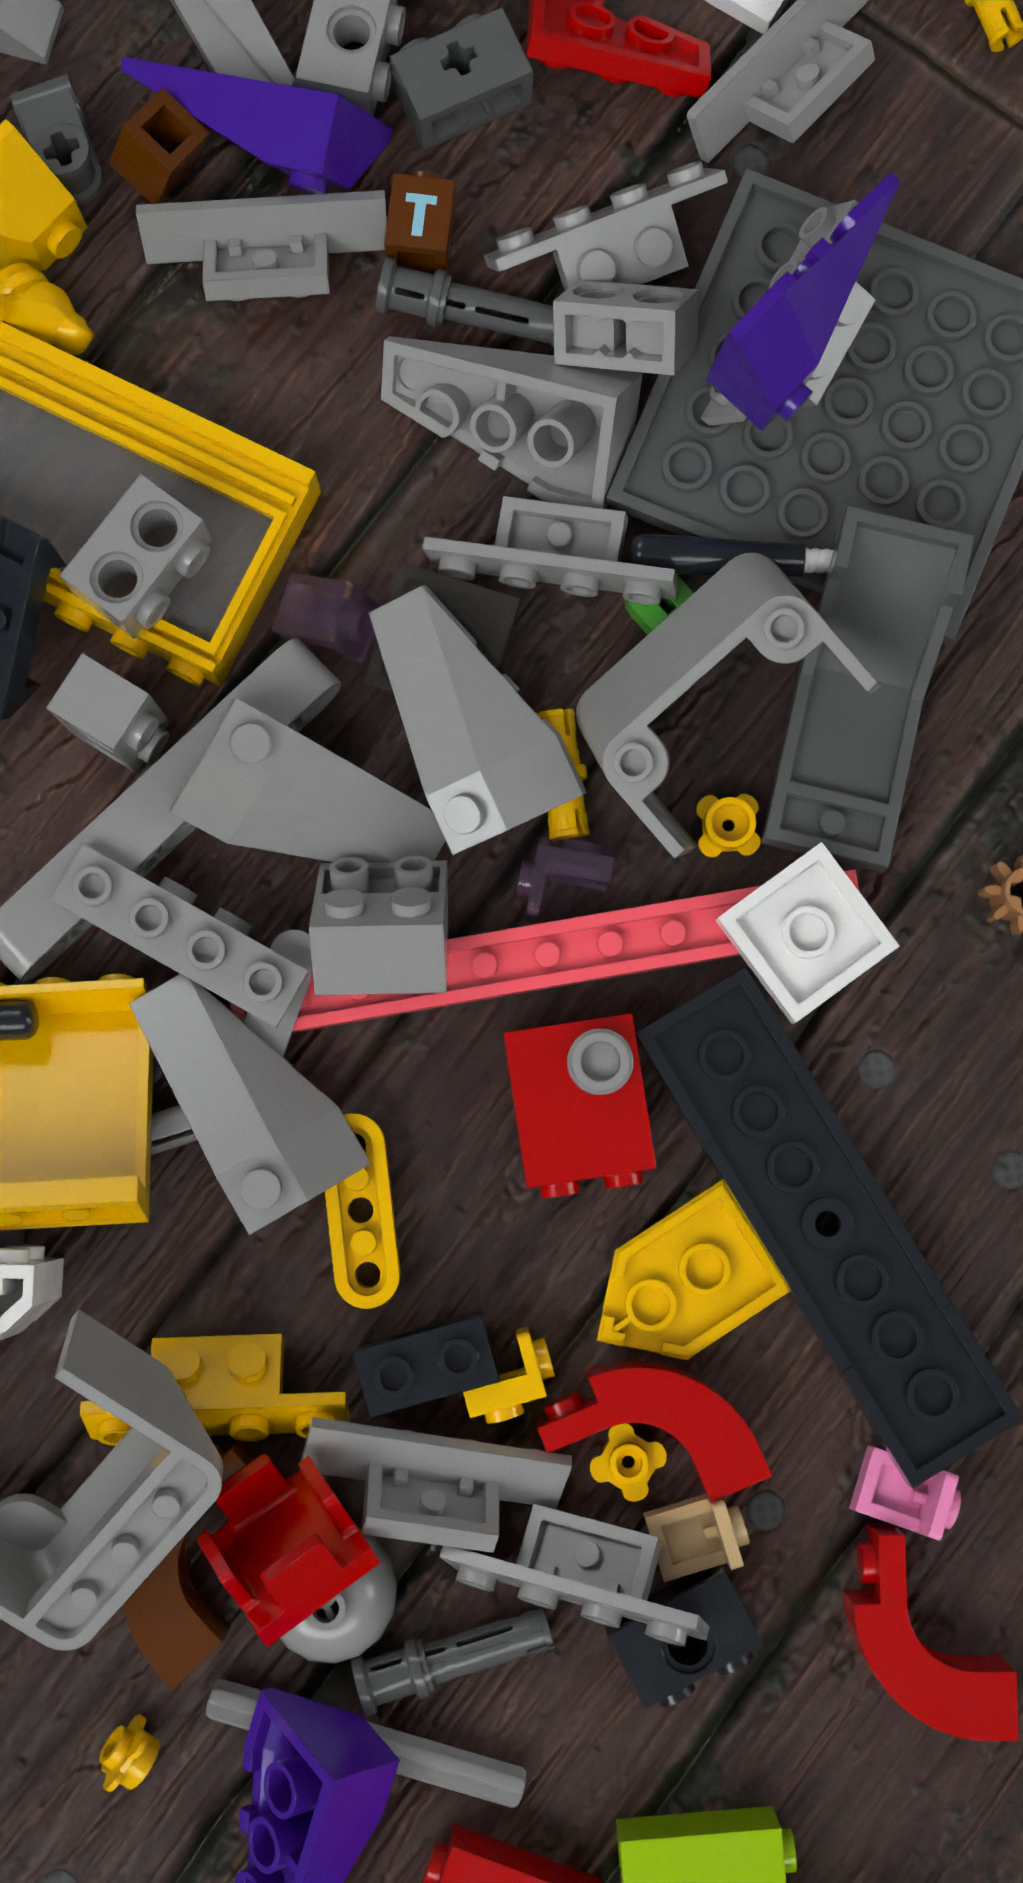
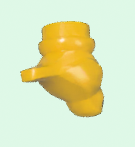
M14 263L0 271L1 321L41 341L55 345L72 355H79L87 349L95 338V333L90 329L87 321L75 312L64 290L49 283L42 272L26 263Z

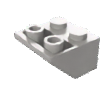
M408 856L393 862H366L361 858L346 857L337 859L332 863H320L309 922L315 995L446 993L448 973L447 860L431 861L422 856Z

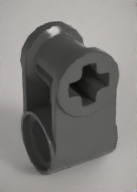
M68 73L11 94L10 99L29 145L74 197L78 206L86 205L95 200L102 191L104 184L103 171L87 131L90 128Z

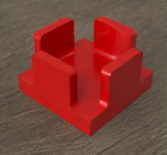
M266 1454L259 1456L222 1483L221 1492L215 1501L229 1519L228 1523L212 1535L208 1530H205L196 1537L218 1579L242 1608L256 1634L267 1647L381 1563L323 1474H321L309 1456L298 1463L302 1471L297 1472L290 1478H284Z

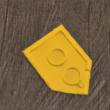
M722 1180L615 1249L597 1341L688 1360L789 1292Z

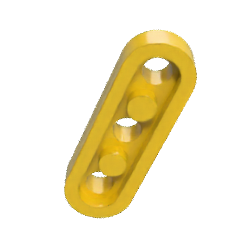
M345 1114L344 1116L353 1132L364 1138L366 1142L365 1153L371 1164L325 1191L334 1281L338 1293L347 1303L357 1308L371 1309L383 1305L393 1296L398 1288L401 1275L387 1147L384 1133L374 1120L360 1114ZM362 1197L371 1202L373 1215L367 1222H358L351 1217L349 1209L354 1199ZM371 1262L379 1268L380 1280L376 1285L365 1286L358 1281L356 1273L360 1264Z

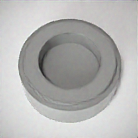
M608 1029L587 1031L580 1035L570 1047L567 1056L568 1073L574 1084L584 1092L592 1095L613 1093L620 1089L630 1078L633 1070L631 1048L626 1040L614 1031Z

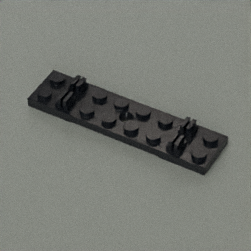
M746 967L635 1033L636 1040L906 1484L914 1489L1021 1421L1023 1416L892 1207ZM823 1211L832 1212L838 1219V1229L829 1237L820 1235L815 1228L816 1217Z

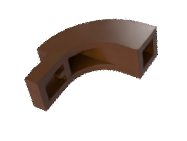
M240 1440L226 1453L218 1444L215 1445L224 1466L222 1483L257 1459ZM193 1527L122 1605L127 1625L136 1645L154 1671L172 1691L223 1643L231 1628L202 1595L192 1577L188 1560V1547Z

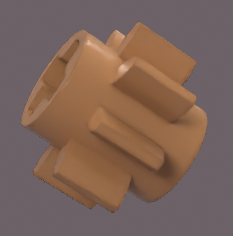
M1023 855L1016 859L1013 872L1001 861L992 865L989 869L997 881L994 885L984 887L978 891V896L989 899L993 910L989 913L986 919L987 922L991 923L999 919L1011 922V933L1016 936L1023 933V906L1020 897L1010 894V888L1020 883V890L1023 892Z

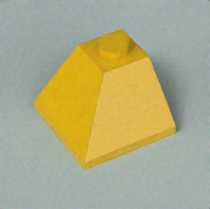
M5 119L0 124V271L14 263H26L38 271H45L57 258H65L75 250L82 238V233L88 227L74 197L18 130Z

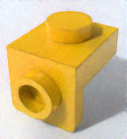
M528 1326L516 1330L525 1367L499 1374L498 1382L463 1391L470 1418L484 1414L487 1424L505 1421L524 1413L522 1403L547 1396L543 1379L554 1377L555 1374L545 1338L532 1341Z

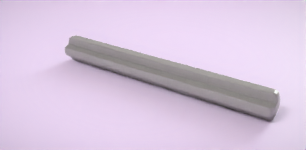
M219 1679L212 1687L206 1707V1716L218 1722L249 1730L260 1690L225 1679ZM368 1722L400 1759L396 1774L510 1808H515L519 1805L526 1784V1770L523 1767Z

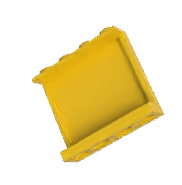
M108 974L100 977L98 981L70 982L64 978L46 977L37 980L34 984L6 985L0 982V1001L27 1000L36 1006L39 1014V1028L32 1038L0 1041V1231L149 1222L154 1053L129 1005L132 1001L149 992L144 978L135 979L126 974Z

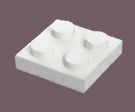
M822 842L715 920L791 1024L798 1022L900 946Z

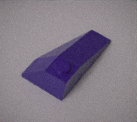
M127 57L122 59L120 70L156 93L163 87L192 116L265 163L290 175L288 185L298 190L325 195L327 185L351 189L391 141L393 132L391 127L339 94Z
M891 172L843 218L830 236V240L833 242L831 245L822 237L804 257L805 259L791 275L787 271L728 332L706 380L761 431L777 415L785 422L789 421L812 395L813 391L806 386V383L823 356L900 183V180Z
M274 1688L260 1690L245 1741L243 1769L250 1773L253 1772L252 1804L240 1808L239 1830L248 1834V1868L236 1874V1883H344L383 1815L400 1759L362 1715Z

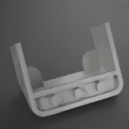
M744 553L730 560L586 690L576 707L578 728L607 780L674 859L690 853L698 844L653 793L665 780L670 760L664 743L648 724L746 637L763 656L771 661L782 664L795 663L804 659L824 642L867 692L873 694L882 686L771 559L762 554Z
M78 1310L70 1320L54 1378L132 1428L61 1509L37 1495L25 1493L11 1495L0 1502V1619L41 1644L56 1650L80 1648L99 1632L216 1501L221 1492L224 1470L219 1452L171 1371L164 1364L81 1310Z

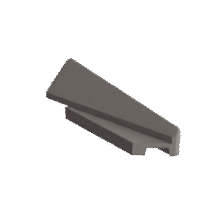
M170 0L211 72L297 87L292 73L252 0Z

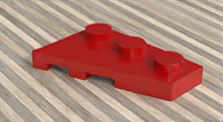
M529 0L526 57L538 59L545 66L554 69L572 67L597 73L601 78L613 83L631 81L656 87L663 94L672 97L690 95L700 98L706 93L711 79L709 43L643 15L635 16L627 22L614 16L610 10L604 7L605 0Z

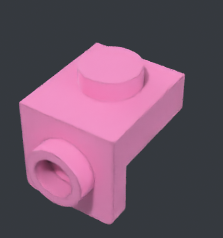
M867 1445L849 1509L940 1541L944 1529H950L954 1525L960 1510L961 1492L956 1490L959 1476L942 1470L913 1489L906 1484L887 1451Z

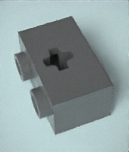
M499 8L486 15H470L461 20L455 28L430 39H414L404 45L398 53L390 56L393 90L423 151L532 104L533 70L503 8Z

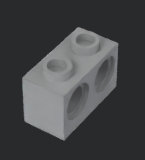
M587 280L577 281L553 301L554 364L675 375L697 353L699 289Z
M140 474L60 574V577L74 595L134 639L143 627L150 629L163 617L170 604V597L168 595L183 576L187 579L191 578L200 570L210 553L208 544L212 538L203 519ZM170 525L177 528L176 536L169 544L162 547H153L147 544L149 535L157 527ZM122 575L137 577L136 586L129 595L122 598L108 596L109 586L117 577Z
M83 653L46 708L74 736L136 774L144 762L152 764L156 761L164 750L170 733L166 731L170 723L169 719L147 692Z

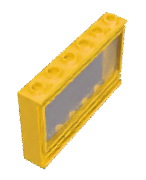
M0 321V515L47 538L68 566L138 476L142 474L203 519L212 538L208 544L210 553L200 570L191 578L187 579L184 576L168 595L170 597V604L163 617L152 628L146 629L143 627L134 639L72 593L60 577V574L66 567L50 569L43 601L57 607L54 612L56 617L81 631L88 632L93 624L113 634L110 642L137 658L144 659L147 652H151L169 661L166 669L186 682L200 686L202 681L206 679L222 686L321 493L316 471ZM170 525L157 527L149 535L147 544L153 547H162L169 544L175 538L177 528ZM133 575L117 577L109 586L108 596L122 598L129 595L136 586L137 577Z

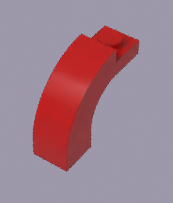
M622 1361L585 1370L595 1395L584 1400L580 1391L561 1396L544 1405L543 1407L547 1415L536 1419L537 1430L547 1454L615 1425L643 1423L658 1427L674 1436L687 1449L703 1490L710 1502L772 1477L753 1433L734 1408L717 1391L699 1378L664 1364L646 1361Z
M866 1523L867 1542H861L857 1545V1571L860 1583L868 1584V1589L842 1590L847 1624L853 1641L872 1673L887 1693L904 1710L919 1721L940 1732L974 1741H1019L1017 1672L1000 1655L946 1654L936 1651L919 1641L913 1631L908 1615L905 1535L891 1523Z

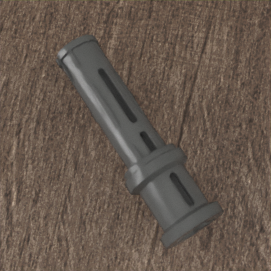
M388 256L385 258L376 298V313L385 315L389 310L411 314L425 318L426 324L434 327L437 324L443 325L444 320H450L554 346L553 306L505 293L452 282L453 275L447 274V270L438 268L432 274L398 266L396 258ZM399 288L424 294V296L411 292L402 291ZM449 300L465 303L466 306L451 303ZM477 306L525 317L529 320L527 321L519 318H514L498 313L478 309Z
M540 1606L537 1609L511 1618L495 1621L425 1644L422 1638L418 1640L415 1637L406 1639L403 1648L365 1659L360 1654L357 1657L351 1658V1665L360 1703L365 1716L368 1717L377 1713L379 1705L414 1694L420 1700L431 1696L430 1693L436 1691L435 1685L510 1662L526 1655L551 1650L555 1647L544 1608Z

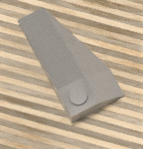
M389 336L384 340L381 400L438 436L444 438L450 435L480 454L478 459L480 462L493 470L502 467L529 484L527 491L545 502L607 509L606 496L635 431L643 373L554 364V355Z
M427 585L420 586L369 612L425 796L452 855L587 793L560 733L546 718L541 719L517 693L520 689L507 674L501 675L476 647V640Z
M237 698L230 699L169 811L171 814L227 844L329 862L346 857L361 858L366 862H393L408 856H422L434 861L445 842V837L431 809Z
M179 974L129 1003L217 1180L249 1235L371 1164L340 1107L323 1092L319 1091L292 1064L273 1050L205 987Z

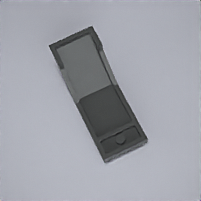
M847 506L816 611L882 686L873 694L867 692L824 642L801 660L760 844L806 854L822 842L836 862L882 873L889 867L923 699L953 609L963 594L974 535Z

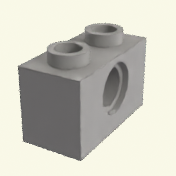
M314 0L295 77L297 87L339 94L374 117L377 101L386 103L389 96L392 73L391 63H387L390 45L400 46L405 26V7L398 6L397 0ZM352 42L364 44L363 47L356 50L342 48Z

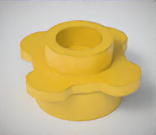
M740 794L737 798L726 797L720 800L713 795L702 798L696 807V814L702 819L703 835L698 840L699 850L710 858L717 857L721 852L738 851L743 856L754 854L761 843L759 835L755 833V814L759 809L757 801L748 794ZM725 820L733 822L734 829L732 831H725L722 824Z
M628 1423L610 1427L608 1431L609 1440L605 1443L601 1455L593 1457L590 1462L591 1475L599 1483L608 1481L620 1488L624 1498L628 1501H640L648 1494L647 1483L655 1469L665 1465L667 1460L666 1450L660 1442H647L641 1436L635 1434L633 1427ZM625 1456H632L634 1458V1465L632 1467L626 1468L622 1465V1459Z
M141 1714L136 1715L127 1728L122 1725L117 1727L101 1750L99 1762L102 1764L101 1771L106 1773L103 1789L108 1792L114 1791L119 1784L129 1790L136 1788L147 1776L157 1758L160 1741L144 1731L147 1719Z

